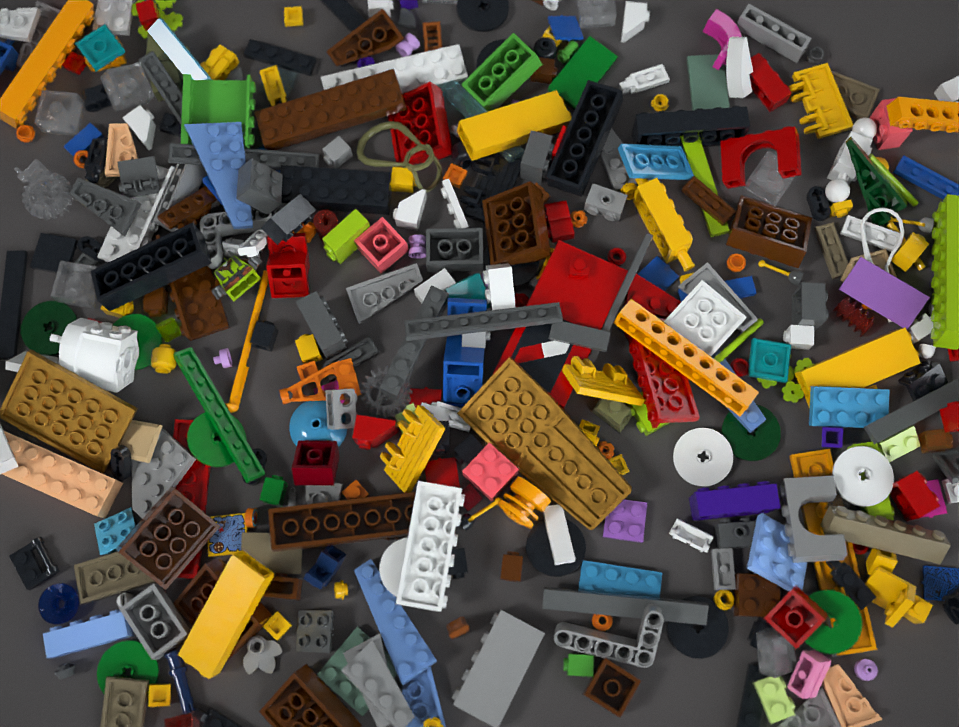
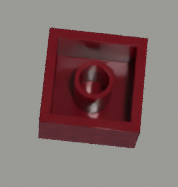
M298 441L292 464L294 485L334 486L339 463L337 441Z

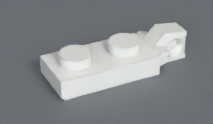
M663 64L630 74L626 81L619 83L618 89L622 90L623 94L631 92V94L669 83L670 79Z
M439 401L437 403L432 402L431 405L421 403V406H424L438 421H449L450 427L466 432L470 431V426L457 414L462 408Z

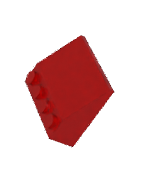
M430 81L402 94L407 110L388 115L389 121L402 123L422 145L429 144L435 154L434 156L438 160L450 156L452 153V142L442 89ZM391 128L395 161L403 163L407 152L416 147L417 144L398 129ZM425 150L418 151L411 156L409 163L412 165L424 163L429 155Z

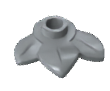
M253 636L247 643L248 652L243 658L244 668L248 674H252L258 667L262 671L272 674L276 666L275 656L282 653L281 646L276 641H266L262 636ZM257 642L261 644L259 650H256L254 647Z

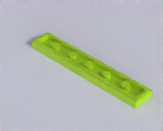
M681 136L683 151L694 176L718 195L700 137L696 142L686 143L683 136ZM702 209L710 237L729 233L727 222L722 226Z

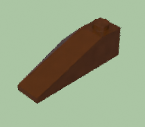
M382 8L326 52L338 67L390 50L401 42L404 37L388 13Z

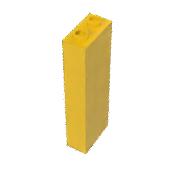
M555 90L460 120L457 133L471 161L527 143L531 130L547 135L559 133L562 126H566L567 129L572 115L564 105L563 98Z
M906 327L893 330L795 372L809 408L811 386L864 388L920 364L919 353L914 348L911 334L906 330Z
M244 550L233 554L178 655L208 679L219 674L275 574Z

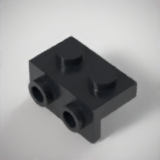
M930 360L921 362L919 366L905 373L898 380L899 384L907 387L912 401L948 383L940 363Z

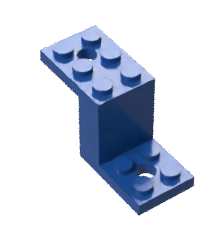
M448 298V315L487 311V300ZM462 334L447 336L443 361V403L463 408L483 386L485 348L462 347ZM460 389H465V390H467L468 392L465 393V394H462V393H459L458 390H460Z

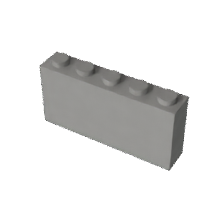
M502 610L499 614L495 612L490 622L493 624L491 631H486L483 635L481 642L484 644L480 651L476 649L471 659L474 664L471 670L466 669L462 680L465 682L461 689L457 687L452 697L455 700L454 706L493 727H499L545 634Z

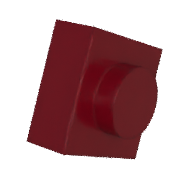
M470 484L461 492V494H465L463 507L467 512L471 511L483 500Z

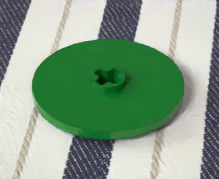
M129 314L118 319L112 326H128L131 330L138 331L139 357L134 370H141L151 365L152 350L163 344L159 326L152 319L141 314Z
M206 412L200 414L193 420L187 433V443L191 453L201 463L211 467L231 465L234 463V460L221 439L220 442L213 440L215 436L218 437L219 435ZM232 415L246 439V433L242 424Z
M821 590L810 594L809 597L828 614L830 619L834 618L835 621L831 628L829 625L822 623L805 642L811 648L826 654H837L850 649L857 642L862 631V617L856 604L848 596L834 590Z
M132 640L119 642L111 646L99 661L97 668L98 685L104 694L107 676L149 680V684H156L159 677L158 660L151 659L141 642ZM125 668L132 669L130 672L131 676L124 675L126 673Z

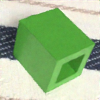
M567 654V658L563 660V671H567L569 676L593 677L594 655Z

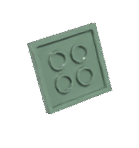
M356 627L318 672L317 676L363 717L369 710L362 693L341 671L348 664L343 653L370 639L365 632ZM385 651L387 668L392 677L395 678L398 674L390 655Z

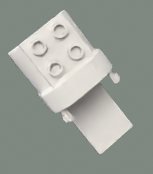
M79 318L68 324L62 336L51 334L50 341L60 343L59 358L49 355L42 356L106 391L117 393L134 381V369L139 357L138 331L131 330L128 326L116 327L112 326V323L109 322L99 323L98 321ZM24 351L7 360L5 369L18 372L28 351Z

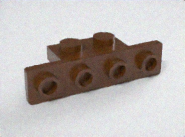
M205 186L159 214L157 219L168 229H173L177 225L178 229L190 223H194L196 226L204 215L211 214L212 203L217 201V198Z

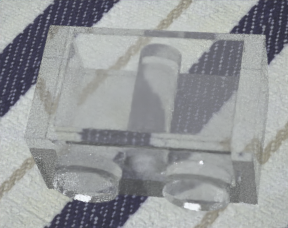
M773 627L757 632L759 673L777 678L792 672L790 643Z

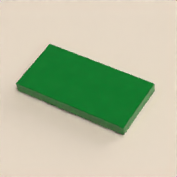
M589 36L547 90L549 92L557 90L564 103L575 110L587 81L590 80L598 83L617 60L618 56Z

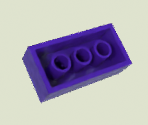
M769 481L758 482L757 485L750 486L749 483L738 484L737 487L731 489L729 485L719 486L712 491L709 488H700L689 497L692 521L772 513L781 508L777 484H770Z

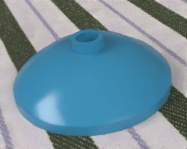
M306 401L294 411L290 420V436L296 446L298 441H337L339 447L347 434V429H327L326 401ZM344 414L341 416L342 423H344L346 420V416ZM315 421L320 422L318 427H313Z

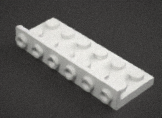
M156 165L160 192L131 197V199L140 202L142 205L126 236L124 237L113 227H110L97 256L98 258L110 262L152 242V236L157 232L159 226L153 220L175 167L171 166L170 169Z
M418 481L396 604L441 612L442 608H446L448 596L444 595L445 587H449L451 575L447 574L449 566L453 567L455 555L451 554L452 546L456 547L458 534H454L455 527L460 526L461 514H458L459 506H463L465 494H461L462 488Z

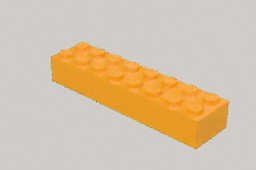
M68 0L0 98V119L16 129L19 125H24L27 120V113L29 110L32 112L37 105V102H35L37 98L45 94L47 90L45 86L48 82H53L57 75L55 72L58 68L61 69L63 67L62 64L66 60L64 59L66 55L74 51L76 47L74 44L77 39L81 40L83 38L85 27H90L93 23V15L95 13L93 11V3L88 0Z

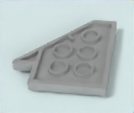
M163 428L161 429L150 463L131 460L132 510L142 519L171 486L174 488L177 486L196 460L192 453Z

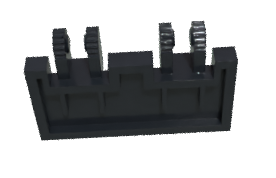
M499 152L477 159L490 165V168L477 163L473 164L472 169L481 174H479L474 187L466 185L463 191L476 196L477 200L464 195L460 196V202L475 207L466 206L464 216L485 223L482 200L514 188L520 174L522 160Z

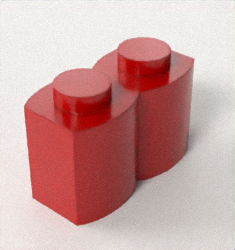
M567 201L545 204L544 212L548 225V237L551 238L552 243H556L558 240L574 239L575 233Z

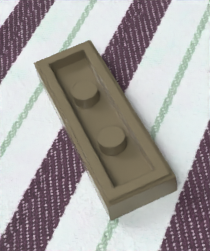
M834 222L816 226L814 230L832 280L841 278L848 265V261Z

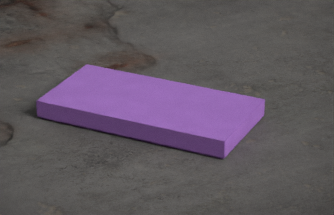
M862 257L859 258L839 288L840 291L902 328L906 327V330H908L930 298Z

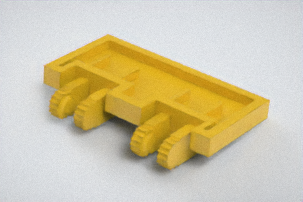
M828 63L793 73L794 82H802L790 85V91L803 90V92L792 96L791 102L802 101L807 114L815 112L799 120L802 125L816 121L815 125L808 126L803 130L804 134L807 135L815 132L817 139L852 129V120Z
M574 356L571 360V365L565 364L562 369L577 394L642 406L645 401L627 373L619 365L613 367L610 363H606L603 365V371H597L589 359L584 358L581 360L579 357Z
M421 405L417 406L415 410L416 415L410 410H403L402 414L410 424L405 420L399 419L397 425L403 431V434L397 444L398 446L392 442H387L385 445L393 456L386 452H381L380 454L381 459L386 464L384 471L404 493L412 492L446 429Z

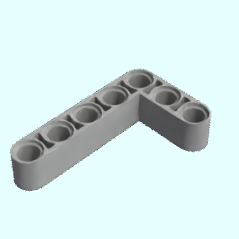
M281 203L280 206L269 214L252 207L253 228L233 229L226 212L204 215L200 220V231L204 235L212 262L207 266L210 269H217L221 266L223 261L222 237L260 230L287 203Z
M649 604L645 607L637 640L561 622L555 627L554 641L562 648L639 667H649L655 658L664 622L663 612L657 604ZM656 613L659 615V617L656 619L649 618V615ZM566 632L568 636L561 637L559 633ZM646 633L654 634L651 638L644 637ZM586 637L588 641L581 642L579 638ZM606 642L609 645L607 647H601L599 643ZM621 647H626L629 650L626 652H621L619 649ZM642 652H647L649 655L646 657H641L639 654Z

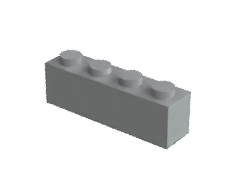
M748 4L737 23L742 33L796 63L812 39L751 4Z
M176 165L153 221L170 232L178 230V225L173 229H168L157 219L158 215L199 190L202 178L206 176L203 165Z

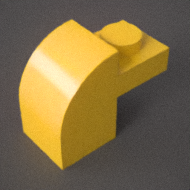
M912 232L893 255L891 262L906 272L927 248L929 243L922 235Z

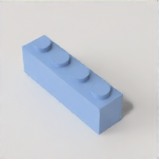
M120 609L109 612V616H92L90 621L84 623L82 620L71 622L69 627H52L50 632L43 634L46 657L57 658L134 636L133 629Z

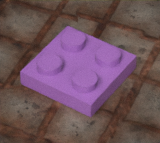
M624 499L605 518L603 538L643 543L647 503Z

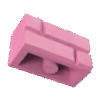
M804 650L787 688L802 699L815 698L832 661L817 650Z

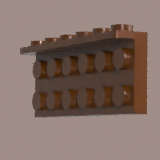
M156 235V239L161 238L160 235ZM208 266L167 284L171 286L172 292L169 293L172 302L176 303L177 306L174 310L177 319L181 320L180 331L183 337L186 336L190 341L230 328L221 297L217 300L211 292L215 288V277L212 269Z

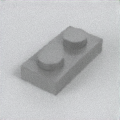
M732 548L711 549L714 590H735Z

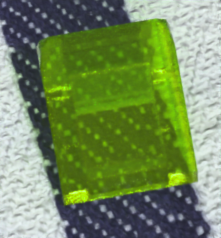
M173 317L156 325L157 330L166 342L182 335L180 326Z

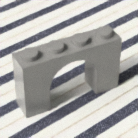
M834 476L784 478L782 484L779 485L780 498L783 497L784 501L782 515L786 517L787 524H785V535L789 536L790 540L788 554L792 556L793 563L844 560L847 556L844 534L815 535L802 526L798 517L799 508L807 503L833 502L837 495Z

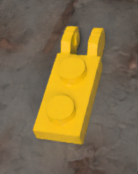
M277 65L259 70L271 106H275V102H287V96Z

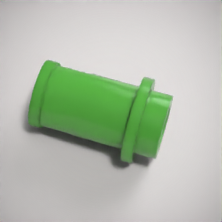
M571 40L563 50L558 51V60L562 63L568 62L570 57L579 49L578 44Z

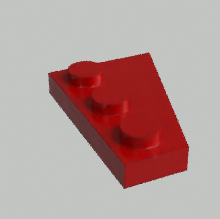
M636 274L625 297L624 306L632 299L656 317L667 318L681 301Z

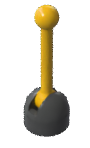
M764 260L758 262L760 267H767L787 275L789 281L796 286L799 285L804 274L800 270H793L789 273L767 264Z

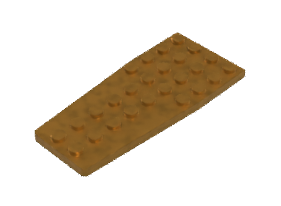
M509 357L457 413L487 443L490 442L519 469L520 473L589 530L595 529L632 491L631 485L558 402L512 357Z

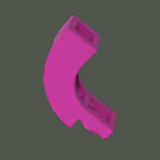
M716 9L709 18L703 32L713 37L721 46V52L713 65V68L719 71L722 65L726 66L729 38L742 36L736 23L729 16Z

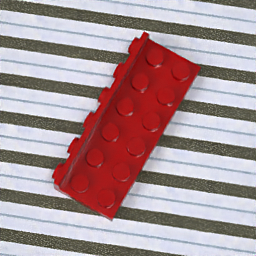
M658 318V319H660L662 322H664L667 318ZM625 332V337L628 338L629 352L634 360L633 366L638 375V385L641 387L643 398L645 399L644 404H646L648 411L647 418L651 422L652 428H657L660 423L698 421L700 416L688 378Z

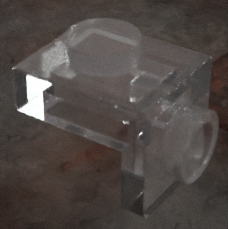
M37 159L24 172L17 167L14 168L18 173L16 177L24 184L28 182L32 186L44 178L48 172L47 168Z

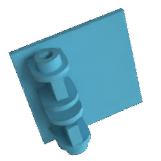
M131 507L94 524L100 555H108L117 551L116 548L135 528Z

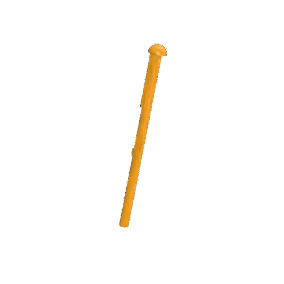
M266 270L262 274L228 403H225L230 413H234L239 409L249 367L246 365L252 346L250 341L256 322L259 319L269 281Z

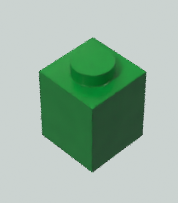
M272 475L271 478L265 477L260 501L283 506L288 483L283 481V477Z

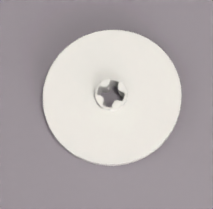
M696 428L680 437L674 448L673 461L678 474L685 481L696 486L707 487L721 482L728 475L733 464V452L728 440L719 432L709 428ZM702 452H705V456L709 458L705 459L704 462H701V459L697 457Z
M865 446L852 447L841 453L833 465L832 476H834L836 490L841 497L851 504L864 507L876 505L886 499L893 488L894 474L892 467L886 457L873 448ZM865 472L867 479L862 481L859 474Z
M408 538L397 540L391 544L384 552L380 561L381 580L386 589L396 597L398 595Z

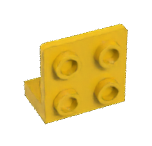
M877 567L865 582L866 586L876 596L872 602L885 609V624L893 628L914 604L916 586L881 567Z

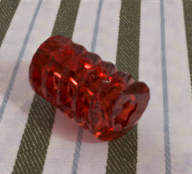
M321 210L313 218V223L322 242V238L339 224L336 215L329 210Z
M847 296L832 312L837 310L836 317L838 318L843 315L842 322L844 323L849 320L847 327L855 325L853 332L856 333L861 330L859 337H862L874 324L875 317L867 318L869 312L861 313L863 307L855 308L857 302L849 303L851 297Z

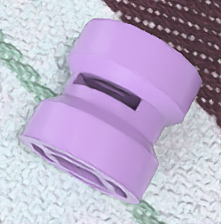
M407 33L403 41L399 42L395 48L401 56L406 57L411 56L412 51L417 50L420 43L415 36Z
M409 236V257L416 259L425 258L426 236Z

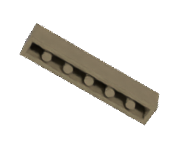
M829 505L820 524L824 535L844 534L845 541L936 564H941L951 546L945 534L939 530L932 531L919 525L912 526L899 520L892 521L882 516L868 515L863 511L848 510L843 506Z

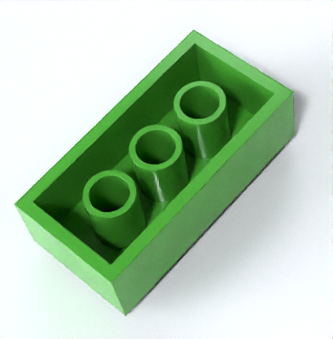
M513 33L461 85L486 112L498 109L542 63L537 54Z

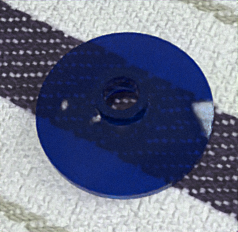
M57 583L51 585L40 596L38 603L39 613L50 624H64L76 615L79 608V596L76 590L68 584ZM63 600L64 606L60 608L59 603Z

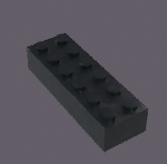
M587 81L556 156L546 175L548 186L580 197L583 196L623 103L622 90L594 81Z
M747 106L716 107L713 109L698 108L690 111L678 110L676 112L660 111L658 113L643 112L636 114L632 130L633 144L681 146L683 148L681 136H683L686 143L696 142L700 137L703 147L721 146V141L728 138H739L747 135L750 128Z
M281 165V203L288 204L301 194L315 210L351 213L356 209L359 213L389 215L392 194L390 185L391 172Z
M190 223L90 272L97 301L107 310L112 311L212 262L204 235L194 223Z

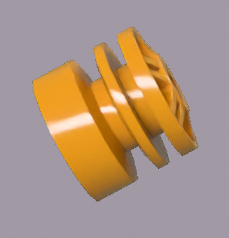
M517 476L510 486L515 495L512 496L505 493L503 496L509 503L499 500L497 504L514 522L531 529L534 524L528 517L537 521L539 518L533 510L536 509L544 512L551 500L536 486Z

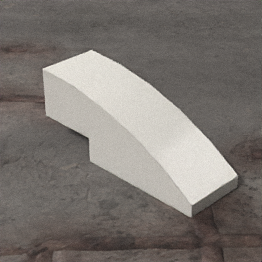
M747 37L729 38L726 62L729 97L744 98L752 92L749 74L753 72Z

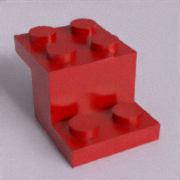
M293 233L294 235L287 242L283 240L278 245L267 236L269 258L266 267L271 298L305 297L310 294L308 283L310 262L306 233Z

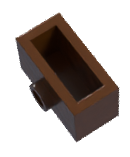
M276 573L262 597L300 601L303 580L287 578L288 574Z

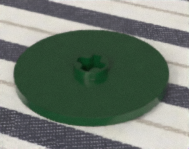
M45 301L39 303L28 311L22 321V340L30 350L38 354L57 355L59 354L60 343L50 341L51 334L62 336L68 324L77 320V316L69 306L62 302ZM47 326H52V331L47 330Z
M758 404L756 405L766 420L755 429L753 436L747 434L748 430L731 412L726 415L722 423L721 434L728 440L733 455L745 461H759L767 458L777 449L781 438L780 425L774 414Z

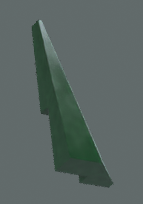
M850 137L846 141V145L868 212L876 208H888L897 213L907 207V200L857 142ZM884 211L875 212L870 215L872 223L878 226L891 220V216H893Z

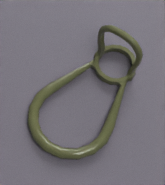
M389 121L380 123L369 129L358 142L356 152L362 163L373 167H406L412 172L419 190L423 189L426 190V193L430 192L441 179L442 167L434 156L435 154L429 144L422 145L414 134L400 122ZM391 128L398 129L417 144L416 147L407 152L403 163L370 159L364 154V147L372 136L382 130ZM425 150L429 155L428 159L420 165L414 166L409 163L411 156L418 151ZM434 161L437 166V177L428 188L424 189L416 171L427 168Z

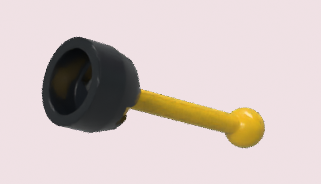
M500 497L495 498L494 502L474 515H461L460 524L464 530H469L474 525L476 517L498 505L497 503L502 499Z

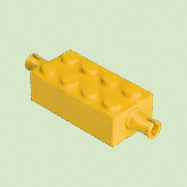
M634 178L638 186L633 203L649 233L653 235V240L664 261L667 264L678 259L684 271L695 267V264L691 260L688 250L693 242L690 231H686L683 225V218L675 211L673 200L668 198L664 184L660 183L658 178L651 181Z

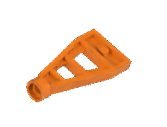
M352 359L334 362L291 387L280 389L279 392L283 405L296 401H326L325 391L322 390L320 383L324 377L330 374H334L337 377L339 389H355L357 396L362 395ZM315 382L318 393L305 396L302 393V387L308 383ZM288 391L292 392L293 397L291 399L289 397ZM343 394L340 396V400H345Z

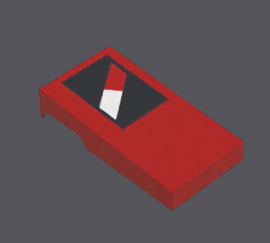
M558 240L526 306L559 302L563 322L601 330L628 270ZM570 256L590 257L588 278L569 277ZM552 324L515 328L493 374L509 357H512L564 409L574 388L564 375L562 369L565 364L571 365V360L574 356L579 357L581 360L584 358L588 359L592 349L549 340Z

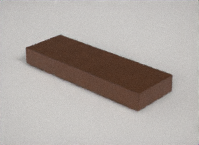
M695 176L681 189L685 195L722 226L736 213V210Z

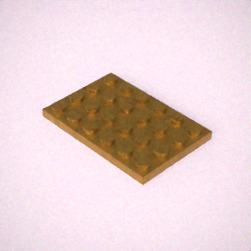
M29 350L0 408V418L103 474L111 462V450L119 446L138 408L37 352Z

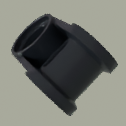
M107 82L87 88L81 93L88 112H97L100 109L117 104L120 100L118 92Z

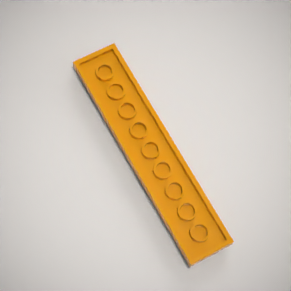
M830 449L791 454L789 456L794 478L832 476L834 464ZM837 490V495L833 502L807 503L801 507L807 531L815 535H824L820 524L829 505L843 506L841 495ZM845 541L847 556L844 560L839 561L849 565L860 578L853 545L851 542ZM826 561L813 562L819 590H840L831 579L830 572L832 570L825 563ZM867 606L860 610L862 631L859 639L850 649L837 653V656L877 650ZM831 618V627H833V622L835 621V619Z

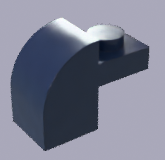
M333 545L327 546L321 552L316 564L306 572L303 579L318 589H321L323 586L327 587L347 554Z

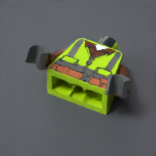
M257 255L250 259H239L236 256H232L229 260L223 258L221 266L215 270L214 274L217 278L215 280V288L211 292L217 300L226 294L233 301L237 300L261 279L255 270L263 261Z

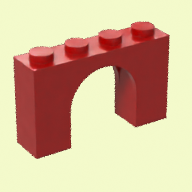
M786 126L779 130H766L759 134H747L744 137H732L721 141L722 182L726 188L745 186V163L753 152L762 148H770L777 152L778 172L783 179L802 175L800 139L796 127Z

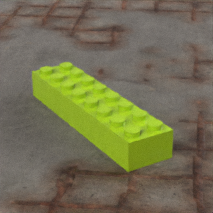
M947 194L944 200L940 201L937 211H934L932 218H934V228L932 230L934 244L931 253L934 255L931 270L934 271V277L931 281V287L934 288V293L931 297V304L934 305V310L931 314V322H933L931 339H933V347L958 350L959 196Z

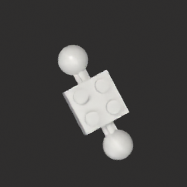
M861 118L857 120L852 127L851 133L839 149L827 176L832 181L825 188L826 197L831 202L845 201L850 194L849 184L857 179L846 141L852 137L867 155L872 151L870 147L871 139L877 132L876 123L872 119Z

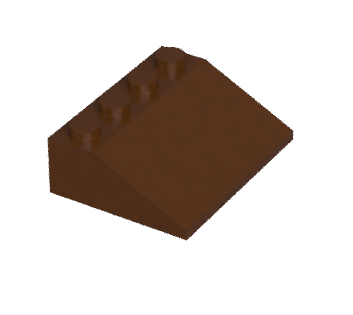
M529 181L482 200L491 265L529 263L551 256L542 192L534 183Z
M741 195L726 245L786 264L787 266L799 268L807 252L812 218Z
M171 486L120 543L116 550L166 590L220 528V525Z
M220 557L206 563L173 603L192 626H194L226 567V564ZM261 602L258 603L226 662L250 638L260 631L263 625L273 616Z
M307 664L295 671L259 711L272 727L362 726Z

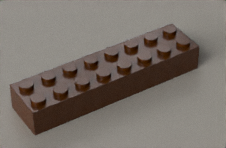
M391 69L255 111V116L263 145L267 150L275 151L407 109L395 70Z
M416 492L268 509L271 550L273 552L408 536Z

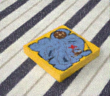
M245 513L211 516L210 518L219 524L220 528L208 540V557L227 556L240 552L242 532H248V528L245 525Z

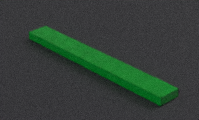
M189 347L174 352V359L246 483L263 477L265 475L264 469L193 348Z

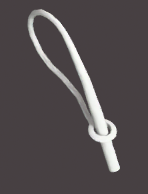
M876 208L864 216L860 226L864 257L873 264L864 229L866 220L875 212L884 211L892 214L899 222L901 233L899 241L891 251L884 267L885 271L889 273L888 267L893 255L902 245L905 233L903 221L891 209Z

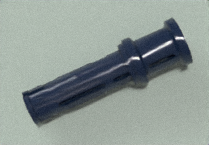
M180 650L165 654L164 657L168 660L169 675L173 676L183 712L182 715L195 711L185 674L187 666H184L183 659L178 655Z

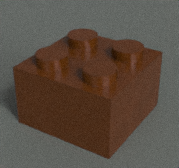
M757 574L735 575L734 616L765 618L780 602V586Z
M602 658L582 694L621 718L641 680L608 659Z

